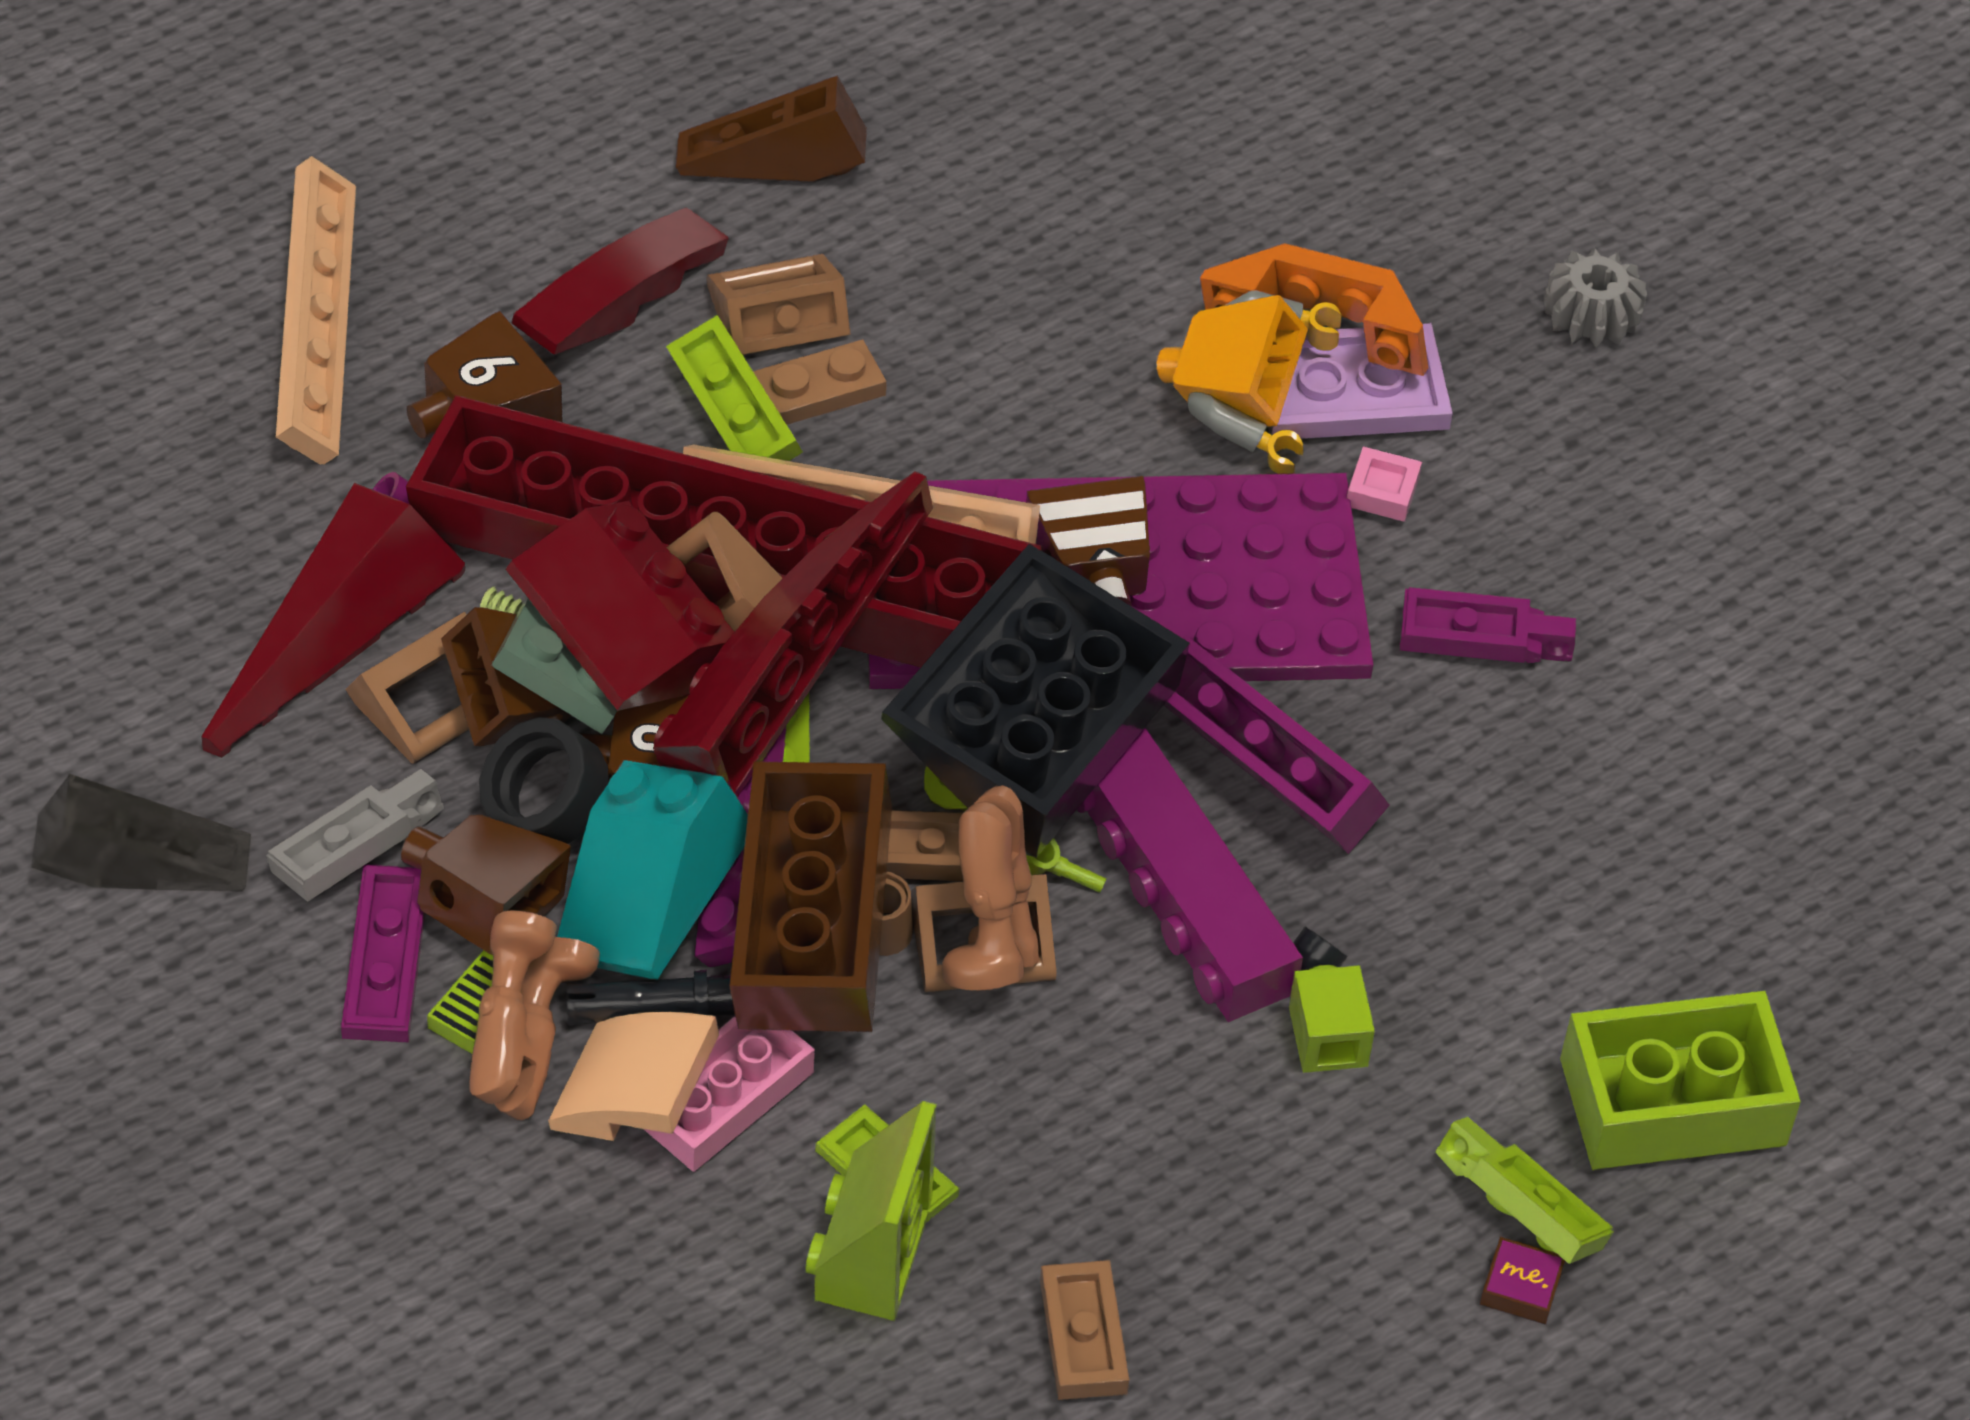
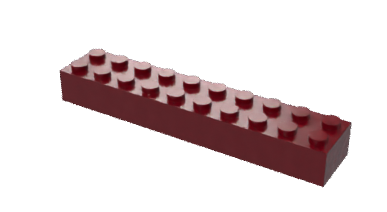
M455 395L406 485L409 504L445 542L512 560L585 508L629 501L634 508L646 517L650 528L666 547L712 512H717L729 521L782 578L813 548L870 503V501ZM927 517L840 646L921 668L1027 547L1029 542ZM1030 543L1034 547L1041 550V545ZM710 546L684 565L688 575L709 601L715 603L730 591Z

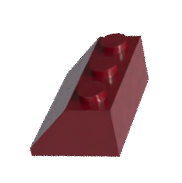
M629 501L585 508L514 558L505 569L617 711L689 695L690 684L698 669L705 663L711 664L722 646L734 633V630L724 619V615L719 607L709 601L688 575L681 560L671 554L650 528L646 517L634 508Z

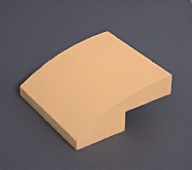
M647 1012L613 1017L596 1023L548 1120L550 1130L614 1141L621 1125L673 1134L718 1039L719 1031L716 1017L693 1013Z

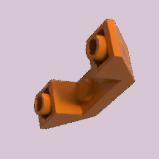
M1284 243L1205 269L1200 277L1205 310L1224 306L1253 290L1275 296L1280 295L1282 298L1303 303V309H1312L1317 304L1329 302L1336 305L1341 312L1342 318L1363 323L1368 362L1424 376L1428 369L1423 324L1393 270Z

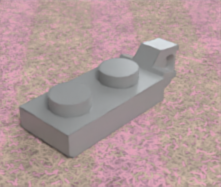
M420 769L390 789L378 791L370 785L270 849L266 858L271 872L307 902L374 858L385 853L388 849L407 838L415 827H422L444 809V805L441 802L436 780Z

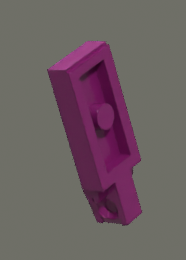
M1414 587L1405 589L1400 651L1525 663V661L1527 663L1540 662L1541 659L1554 661L1572 660L1576 640V618L1544 615V611L1530 607V599Z

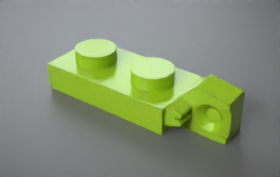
M1468 1116L1451 1124L1440 1146L1435 1151L1456 1176L1464 1175L1465 1178L1468 1177L1486 1192V1198L1493 1207L1504 1214L1514 1216L1536 1235L1538 1244L1544 1250L1558 1254L1569 1264L1603 1250L1614 1233L1611 1230L1613 1227L1518 1146L1514 1144L1504 1148Z

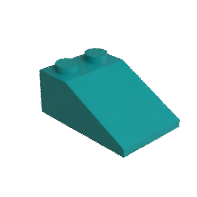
M624 760L590 810L557 937L584 941L596 947L600 952L597 968L657 980L745 847L748 813L723 776Z

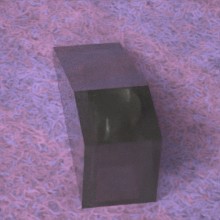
M69 774L38 814L31 868L95 888L242 892L247 884L251 833Z

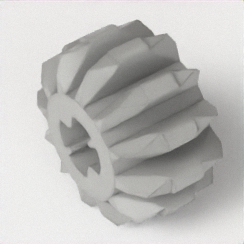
M1594 247L1589 255L1585 257L1571 251L1564 263H1555L1554 270L1549 275L1544 297L1545 313L1551 316L1553 331L1570 329L1569 334L1572 344L1584 336L1590 338L1596 349L1604 337L1619 345L1623 337L1626 336V332H1635L1636 327L1641 322L1647 291L1645 290L1646 282L1639 279L1637 265H1621L1619 252L1610 257L1600 256Z

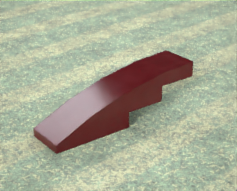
M685 207L641 226L603 247L570 269L513 314L511 324L554 355L622 330L635 322L640 305L678 290L686 270L714 261L724 255L729 237Z

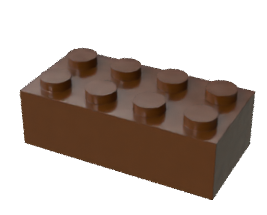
M754 762L730 978V990L738 1030L873 1032L892 816L886 763Z

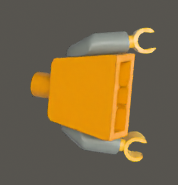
M1256 290L1249 291L1224 306L1202 310L1192 317L1183 347H1168L1160 350L1157 358V372L1161 381L1173 383L1174 388L1187 401L1188 410L1191 415L1216 434L1250 452H1253L1256 447L1267 452L1268 465L1277 474H1294L1295 465L1292 461L1280 457L1276 453L1281 449H1290L1296 454L1303 455V442L1300 436L1290 430H1281L1272 435L1266 432L1265 429L1267 426L1278 425L1306 334L1309 343L1314 348L1322 351L1335 349L1339 341V332L1336 329L1341 327L1342 315L1336 305L1329 302L1317 304L1311 311L1303 310V303L1282 298L1280 295L1275 296Z

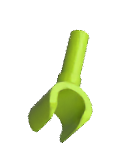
M1054 838L1037 858L1026 855L1031 875H1041L1048 871L1059 877H1066L1099 893L1105 884V877L1069 862L1067 858L1060 856V849Z

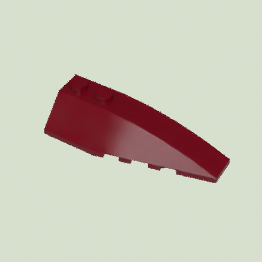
M916 471L859 510L813 548L763 597L722 646L712 663H705L698 669L690 684L689 696L676 715H668L660 724L654 738L653 747L659 766L723 776L738 798L752 777L754 762L763 761L932 511L933 504L925 475Z

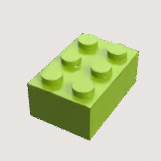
M1766 991L1571 1013L1560 1060L1592 1170L1787 1146L1801 1100Z

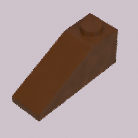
M837 75L679 132L676 168L681 176L812 182L829 175L845 174L857 165L865 163L867 128Z

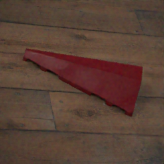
M354 483L202 734L203 751L221 758L231 751L232 743L259 723L265 726L277 717L278 709L301 691L309 693L378 641L382 630L406 612L412 615L426 604V597L447 581L451 580L454 583L460 579L466 571L465 562L410 504Z

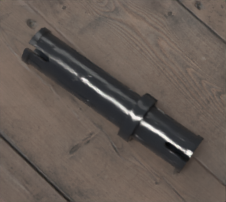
M707 970L694 971V977L587 984L567 983L569 1026L598 1023L613 1017L647 1012H678L708 1016L735 1015L730 990L731 975L707 977Z

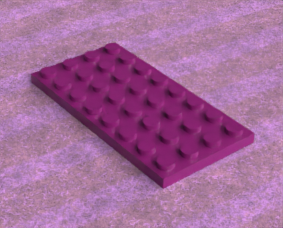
M1347 473L1143 476L1146 488L1150 560L1146 590L1140 595L1129 596L1133 608L1181 638L1186 634L1244 681L1371 679L1374 664L1351 501L1347 499L1349 489ZM1130 477L927 480L928 486L1026 503L1027 491ZM867 654L869 689H902L920 669V667Z

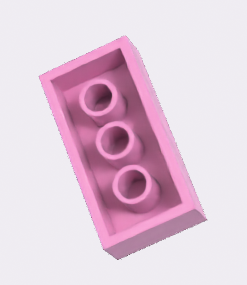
M734 1016L718 1029V1039L673 1134L644 1130L690 1170L695 1172L814 1073L815 1049L791 1030H738L736 1016Z

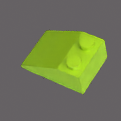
M925 1101L920 1102L853 1152L846 1176L834 1175L825 1205V1214L832 1215V1219L826 1235L815 1233L806 1261L805 1272L815 1275V1301L895 1321L932 1201L936 1104Z

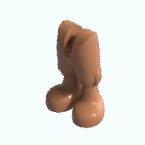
M996 786L988 789L975 804L971 805L961 815L959 820V855L964 881V895L974 915L979 917V925L971 929L968 936V944L948 952L942 962L944 982L957 989L991 990L1019 982L1024 977V967H1033L1038 962L1037 934L1032 928L1027 903L1032 876L1025 851L1023 810L1021 802L1012 789L1006 786Z
M504 911L495 916L490 933V948L493 953L492 987L485 991L479 1005V1018L471 1061L469 1090L476 1098L488 1104H495L501 1112L523 1121L534 1114L548 1074L552 1044L556 1032L551 1010H549L554 992L563 982L578 981L590 977L597 969L600 952L596 947L584 941L555 937L557 925L544 916L524 911Z

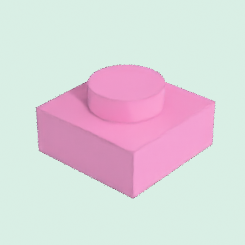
M1363 447L1347 493V499L1351 501V508L1405 522L1420 477L1422 462Z

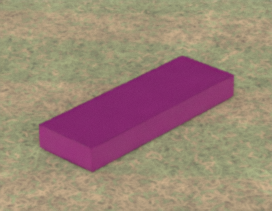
M379 865L363 866L341 1023L342 1039L409 1043L426 914L417 903L421 870L417 868Z

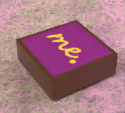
M1500 1237L1482 1292L1480 1305L1546 1325L1565 1260L1556 1253Z

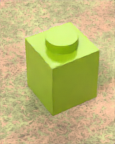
M1320 965L1309 970L1295 971L1289 1011L1303 1073L1368 1067L1375 1029L1360 965L1346 967Z

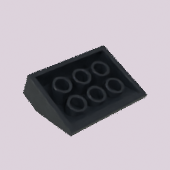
M1029 543L882 711L881 720L967 808L975 804L988 789L996 786H1006L1012 789L1021 802L1023 810L1025 851L1037 858L1180 685L1190 642Z

